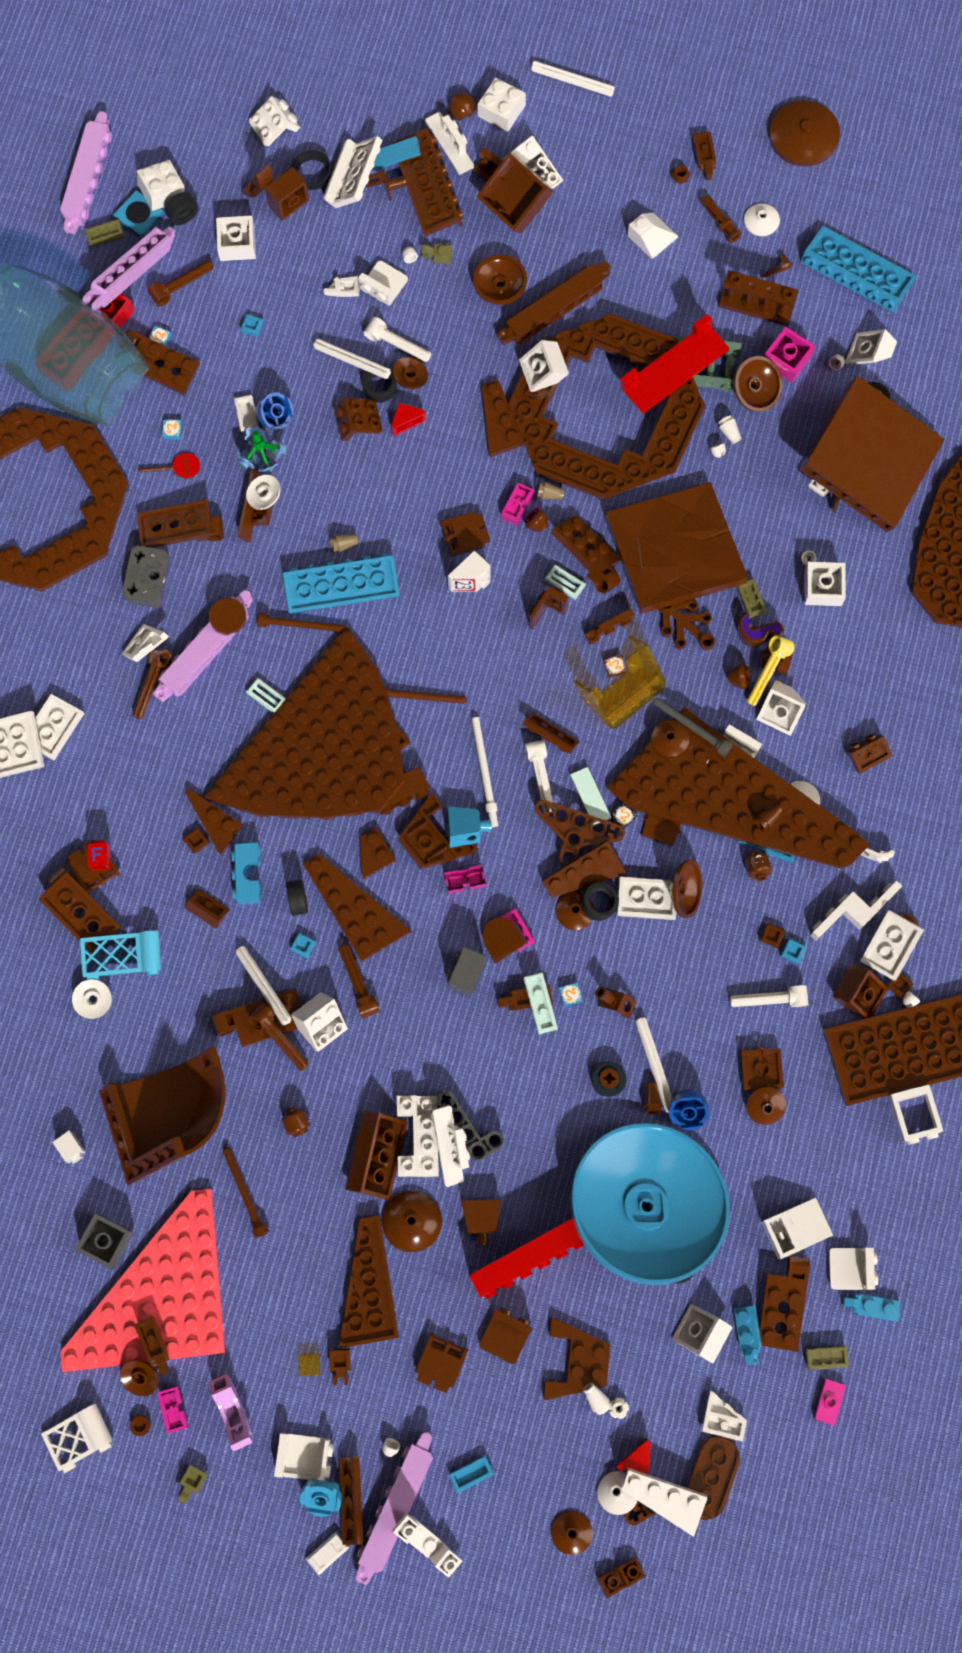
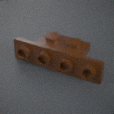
M256 468L251 469L248 487L255 478L263 475ZM245 494L238 537L246 543H250L254 526H268L270 524L273 505L263 510L255 509L250 506Z

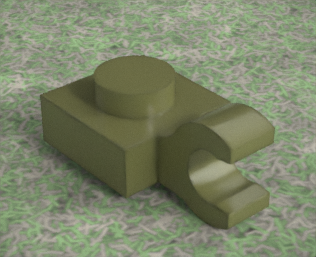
M435 244V248L429 245H422L421 257L434 258L433 263L451 265L453 245Z
M190 1464L179 1483L185 1487L178 1501L186 1504L192 1491L198 1494L209 1474Z

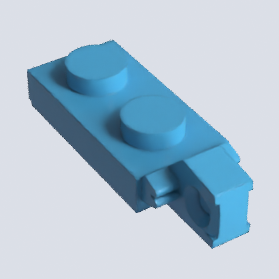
M855 1294L854 1299L843 1297L842 1306L852 1307V1313H857L856 1315L898 1322L901 1301Z
M756 1306L734 1308L741 1354L745 1356L746 1365L758 1364L757 1353H760L762 1344Z

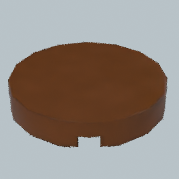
M222 598L216 601L209 611V621L212 628L223 635L239 632L247 620L243 604L233 598Z

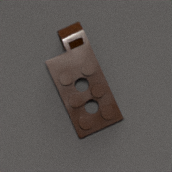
M126 330L118 345L119 349L124 353L132 355L127 364V369L184 396L200 367V362L132 330ZM157 360H162L165 363L162 367L154 365ZM179 368L181 373L174 375L171 373V370Z
M575 515L553 528L551 534L589 570L587 577L594 583L598 592L606 594L620 584V577L612 568L619 563L620 558L578 516Z
M296 988L276 994L290 1016L302 1007ZM264 998L212 1016L211 1019L217 1036L220 1037L237 1031L242 1048L271 1039L265 1030H256L248 1021L249 1016L261 1004H266L270 1007L267 1000ZM274 1013L273 1022L283 1034L298 1030L292 1016L290 1023L282 1025Z
M789 1255L786 1269L787 1276L767 1273L759 1325L762 1346L799 1351L810 1271V1258ZM782 1301L789 1304V1309L784 1313L778 1311V1304ZM778 1322L786 1324V1329L782 1333L775 1331V1325Z

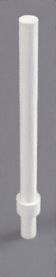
M479 717L472 718V725L487 802L485 805L486 813H489L491 827H497L496 812L498 809L497 804L494 803Z

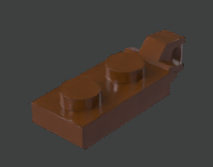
M711 132L693 134L698 168L700 171H704L705 181L712 180L713 170L716 169V156Z
M628 609L600 624L597 628L585 634L587 641L592 645L599 642L600 636L604 634L609 636L616 631L615 628L629 625L632 623L631 620L634 617V613L631 609Z
M548 984L546 987L551 1005H553L550 984ZM526 988L513 990L506 993V998L497 999L498 1008L509 1007V1011L531 1008Z
M151 1316L134 1324L148 1362L151 1363L152 1367H158L160 1375L170 1372L166 1362L170 1360L169 1352L155 1317Z

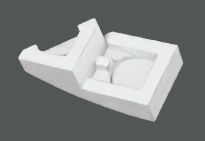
M336 277L334 279L335 282L328 289H324V294L338 297L359 296V277L341 279Z

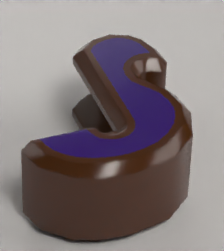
M744 613L738 622L737 633L743 644L749 647H759L773 636L782 637L784 626L780 622L775 621L753 629L747 613Z

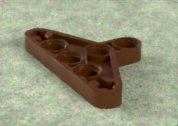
M541 800L535 805L534 810L537 816L563 841L559 853V861L564 866L568 864L562 859V855L565 852H570L573 855V860H575L580 847L599 845L606 840L609 843L618 842L625 836L624 828L618 824L547 800ZM544 803L546 808L552 810V806H555L553 818L549 817L551 814L549 812L541 814L538 806H542ZM558 810L566 811L567 817L565 820L557 819L556 812ZM579 815L585 818V824L581 827L577 826L574 822L575 817ZM595 822L603 824V830L599 833L595 832L592 828ZM607 824L610 825V830L618 828L621 836H617L615 839L613 834L609 832L607 836H604ZM569 835H578L579 842L576 845L570 844L568 841Z

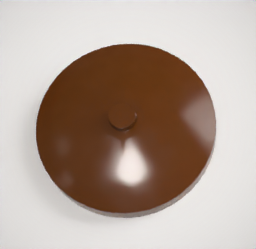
M808 100L794 101L780 108L774 115L769 129V140L775 153L784 161L796 166H814L826 161L835 152L840 138V127L835 115L822 104Z

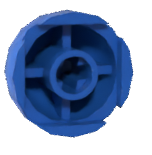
M280 392L268 393L262 396L256 406V416L259 422L264 427L270 429H283L290 423L289 421L294 413L290 399Z
M691 1089L680 1091L670 1102L669 1117L672 1123L681 1126V1129L695 1130L701 1128L703 1123L709 1118L708 1102L698 1091Z

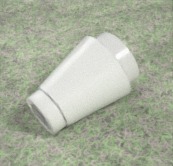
M731 415L718 422L720 425L719 429L732 444L742 439L735 418H732Z
M594 1383L587 1384L583 1391L592 1411L598 1415L604 1414L611 1406L609 1403L610 1399Z

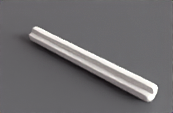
M534 61L531 70L533 72L604 95L612 96L614 93V86L538 61Z
M316 339L314 342L315 349L387 379L391 374L389 368L326 341Z
M241 946L236 950L237 956L282 1025L290 1023L291 1016L246 947Z
M645 1017L636 1020V1025L665 1111L669 1112L670 1102L673 1097Z

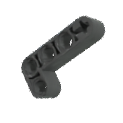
M443 1091L438 1095L437 1103L439 1108L447 1106L445 1103L441 1104L443 1097L451 1098L449 1101L453 1108L452 1113H460L462 1115V1120L459 1123H454V1125L463 1130L467 1129L473 1132L472 1138L465 1141V1146L469 1156L474 1161H482L502 1148L504 1138L500 1132L492 1131L480 1138L454 1095L449 1091ZM492 1136H498L501 1142L497 1146H492L489 1143V1139ZM477 1146L482 1147L484 1150L483 1155L480 1157L474 1156L472 1153L473 1148Z

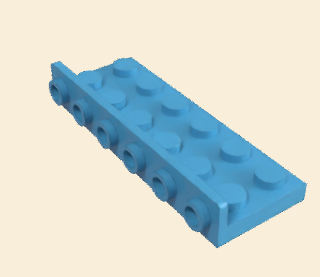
M822 226L805 250L801 263L893 313H895L899 303L917 277L825 226Z
M389 553L380 554L378 558L371 559V556L361 557L360 561L354 562L352 559L342 560L341 564L335 565L334 562H327L322 567L308 565L303 570L289 568L286 570L287 572L283 573L289 614L400 597L393 555L389 556Z

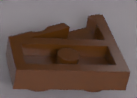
M377 828L360 837L363 879L396 862Z

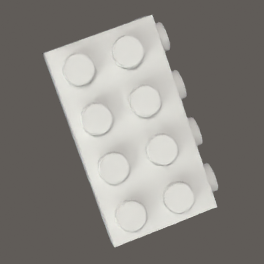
M376 136L356 144L351 139L345 140L324 194V199L329 204L339 208L358 202L362 198L364 187L369 180L370 171L374 167L375 158L380 151L382 139Z

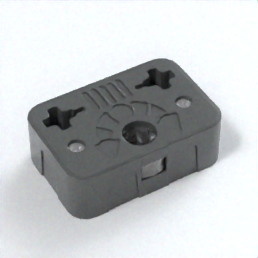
M143 546L132 548L122 591L129 604L152 608L161 606L170 567V559L165 550Z

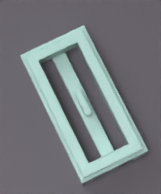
M557 565L553 566L545 578V582L556 589L564 591L574 600L578 598V595L586 586V583ZM556 571L562 576L569 579L570 581L574 582L579 586V588L575 587L565 579L559 577L554 572Z
M259 678L246 691L250 697L273 714L286 699ZM259 684L260 686H262L264 689H266L268 692H270L272 695L278 698L280 702L278 703L277 701H275L273 698H271L269 695H267L265 692L259 689L257 685ZM255 690L257 693H259L261 696H263L276 707L273 708L271 705H269L267 702H265L252 691Z

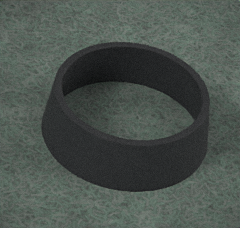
M304 151L295 158L292 167L298 171V168L306 161L316 160L322 162L328 169L326 177L316 183H306L308 190L320 189L329 181L331 163L328 157L320 151Z

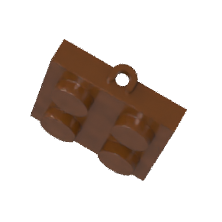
M758 1047L756 1050L740 1051L743 1091L756 1090L763 1086H770L776 1089L784 1088L781 1048L765 1049L764 1047Z

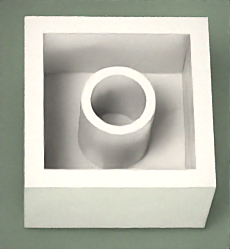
M495 78L478 103V117L508 132L526 106V93Z
M170 160L137 170L138 186L152 211L165 207L166 203L173 196L185 192L184 185Z
M253 217L216 218L217 250L220 261L256 259Z
M807 562L804 570V605L842 606L846 598L845 563Z

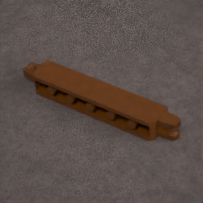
M604 261L596 266L592 263L588 267H583L579 273L568 277L563 284L553 287L545 296L541 295L537 298L536 302L526 305L518 314L511 315L506 321V326L497 334L498 340L503 345L511 341L522 344L600 292L603 280L610 274V263Z

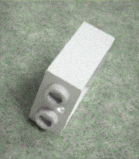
M930 1085L887 1096L901 1143L915 1144L920 1142L919 1138L926 1137L927 1140L939 1137L938 1133L943 1132ZM924 1095L934 1129L908 1135L899 1102Z

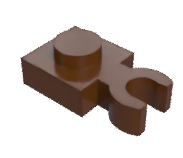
M330 1349V1371H336L333 1385L337 1386V1379L339 1377H342L345 1381L344 1384L348 1385L349 1376L345 1371L351 1370V1349Z

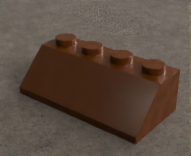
M363 1111L345 1190L390 1200L407 1121L377 1112Z

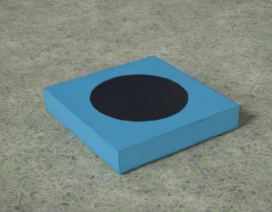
M136 190L113 216L141 238L164 212L161 208L152 211L144 195Z

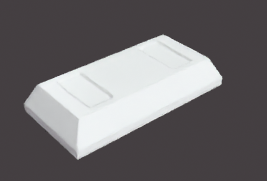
M252 395L234 398L241 432L245 431L248 427L258 426Z
M337 1530L313 1551L306 1560L315 1572L320 1575L351 1546L342 1545V1535Z

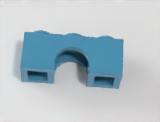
M258 843L235 844V850H232V861H235V869H232V878L236 880V887L233 888V899H236L239 905L262 903L260 881L246 879V872L250 867L261 866L260 846Z

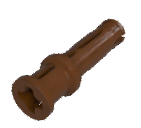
M710 195L704 196L700 203L717 222L719 231L727 236V241L730 244L736 242L741 237L742 232L736 229L732 219L727 218Z

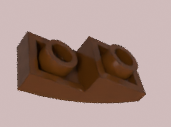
M633 1557L596 1579L605 1597L609 1598L646 1576L636 1557Z

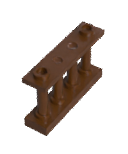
M728 270L719 307L788 327L799 290Z

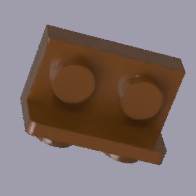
M483 148L480 151V162L474 168V173L488 182L503 160L486 148Z
M876 733L870 734L865 737L866 740L853 743L849 746V749L845 750L846 755L851 757L857 773L861 774L893 756L884 736Z

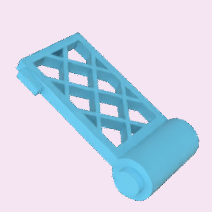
M159 931L80 938L83 978L87 977V980H99V976L146 972V975H157L158 971L162 970ZM128 938H135L136 946L131 951L123 946V943ZM108 940H114L118 944L112 953L103 947ZM86 942H94L99 946L92 955L85 949ZM120 947L129 953L122 962L113 956ZM101 948L109 954L102 964L94 958ZM132 955L137 959L138 968L129 969L124 963ZM111 957L120 963L115 970H108L104 966ZM92 959L100 965L95 972L87 973V964Z

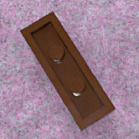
M531 712L523 722V725L530 731L539 734L544 740L555 744L563 752L571 754L580 742L534 712Z

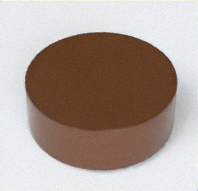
M137 1415L130 1422V1430L136 1436H144L151 1429V1420L146 1415Z

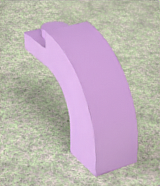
M226 1374L210 1381L211 1394L225 1423L232 1451L251 1444L252 1432L229 1375Z

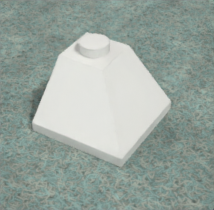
M655 213L641 214L629 224L628 237L651 259L678 238V235Z
M886 329L856 333L845 364L874 363L890 358L897 341Z
M775 680L756 720L791 736L807 703L792 687Z

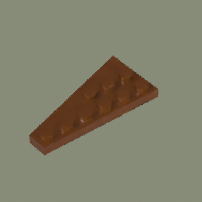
M320 854L303 863V866L361 962L412 932Z
M380 1215L362 1218L359 1221L339 1349L399 1338Z

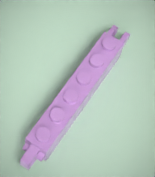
M102 111L97 114L95 122L89 121L86 123L60 208L65 220L64 231L66 233L76 234L79 225L83 226L85 220L88 219L89 205L93 203V192L98 187V176L103 170L102 162L107 157V146L112 140V132L109 130L108 116Z
M157 227L154 228L92 282L91 288L84 295L82 302L88 304L93 300L94 302L91 306L93 310H98L101 306L105 308L170 251L176 230L171 227L164 231Z
M243 590L236 598L233 596L231 598L243 604L248 620L249 612L247 609L252 604L253 598L250 591ZM209 621L205 627L199 629L195 639L185 645V650L180 655L175 656L171 666L161 672L160 684L153 695L162 703L172 694L181 696L236 633L230 635L220 634L212 628Z
M429 1432L422 1433L417 1444L412 1443L411 1447L406 1446L402 1455L405 1461L402 1467L397 1466L393 1475L396 1481L393 1486H388L384 1495L387 1498L384 1506H379L375 1515L378 1518L376 1525H371L366 1537L369 1538L367 1545L362 1544L357 1554V1557L360 1558L358 1562L360 1565L355 1580L367 1585L375 1572L383 1571L398 1537L392 1530L404 1515L409 1513L433 1460L432 1452L428 1451L432 1441V1435Z

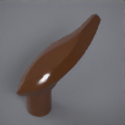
M785 254L779 256L781 263L765 273L761 278L783 272L793 264L788 261Z

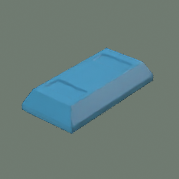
M484 1455L448 1475L458 1494L494 1475V1472Z

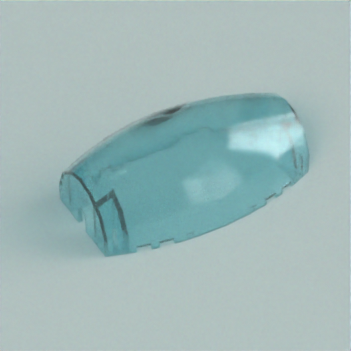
M0 263V366L28 391L46 403L72 416L107 427L125 402L120 398L123 390L128 389L132 392L149 369L142 354L132 343L131 339L101 309L94 310L91 307L92 302H83V296L67 285L26 267L10 263Z

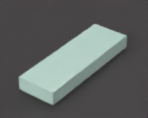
M586 767L570 774L587 814L606 821L610 820L611 816L589 768ZM595 822L593 827L601 824V822Z
M543 972L523 977L538 1035L558 1030Z

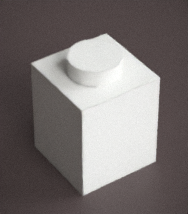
M71 1131L66 1132L52 1142L67 1163L72 1162L74 1164L83 1158L82 1154L86 1152L75 1134Z

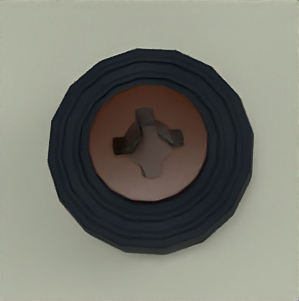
M608 1061L597 1065L592 1073L591 1081L593 1088L601 1096L614 1097L625 1088L627 1077L623 1067L615 1062Z

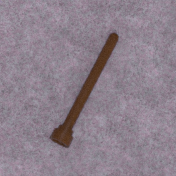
M259 612L257 626L263 628L269 625L342 632L347 627L342 624L275 618L263 612Z
M384 685L387 697L461 704L467 702L465 696L391 690Z
M224 1147V1156L253 1223V1236L255 1239L269 1233L267 1224L264 1225V1222L260 1221L231 1149Z

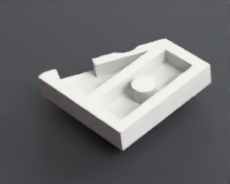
M143 624L122 654L126 658L138 662L169 636L163 631Z
M710 1391L702 1432L743 1441L747 1420L721 1400L714 1392Z

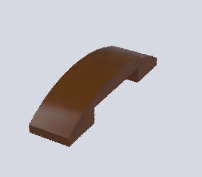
M268 164L252 179V182L241 191L243 195L256 197L272 182L273 174L270 165Z

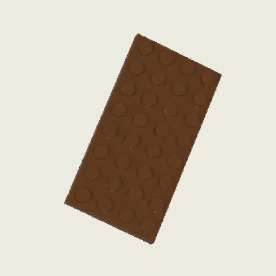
M962 995L823 1030L845 1107L962 1077Z

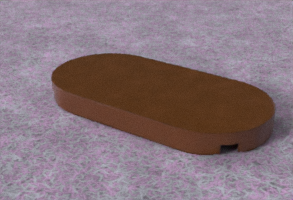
M714 1436L702 1444L686 1488L706 1494L708 1497L700 1518L701 1520H709L722 1513L740 1465L738 1448L734 1442L726 1437Z

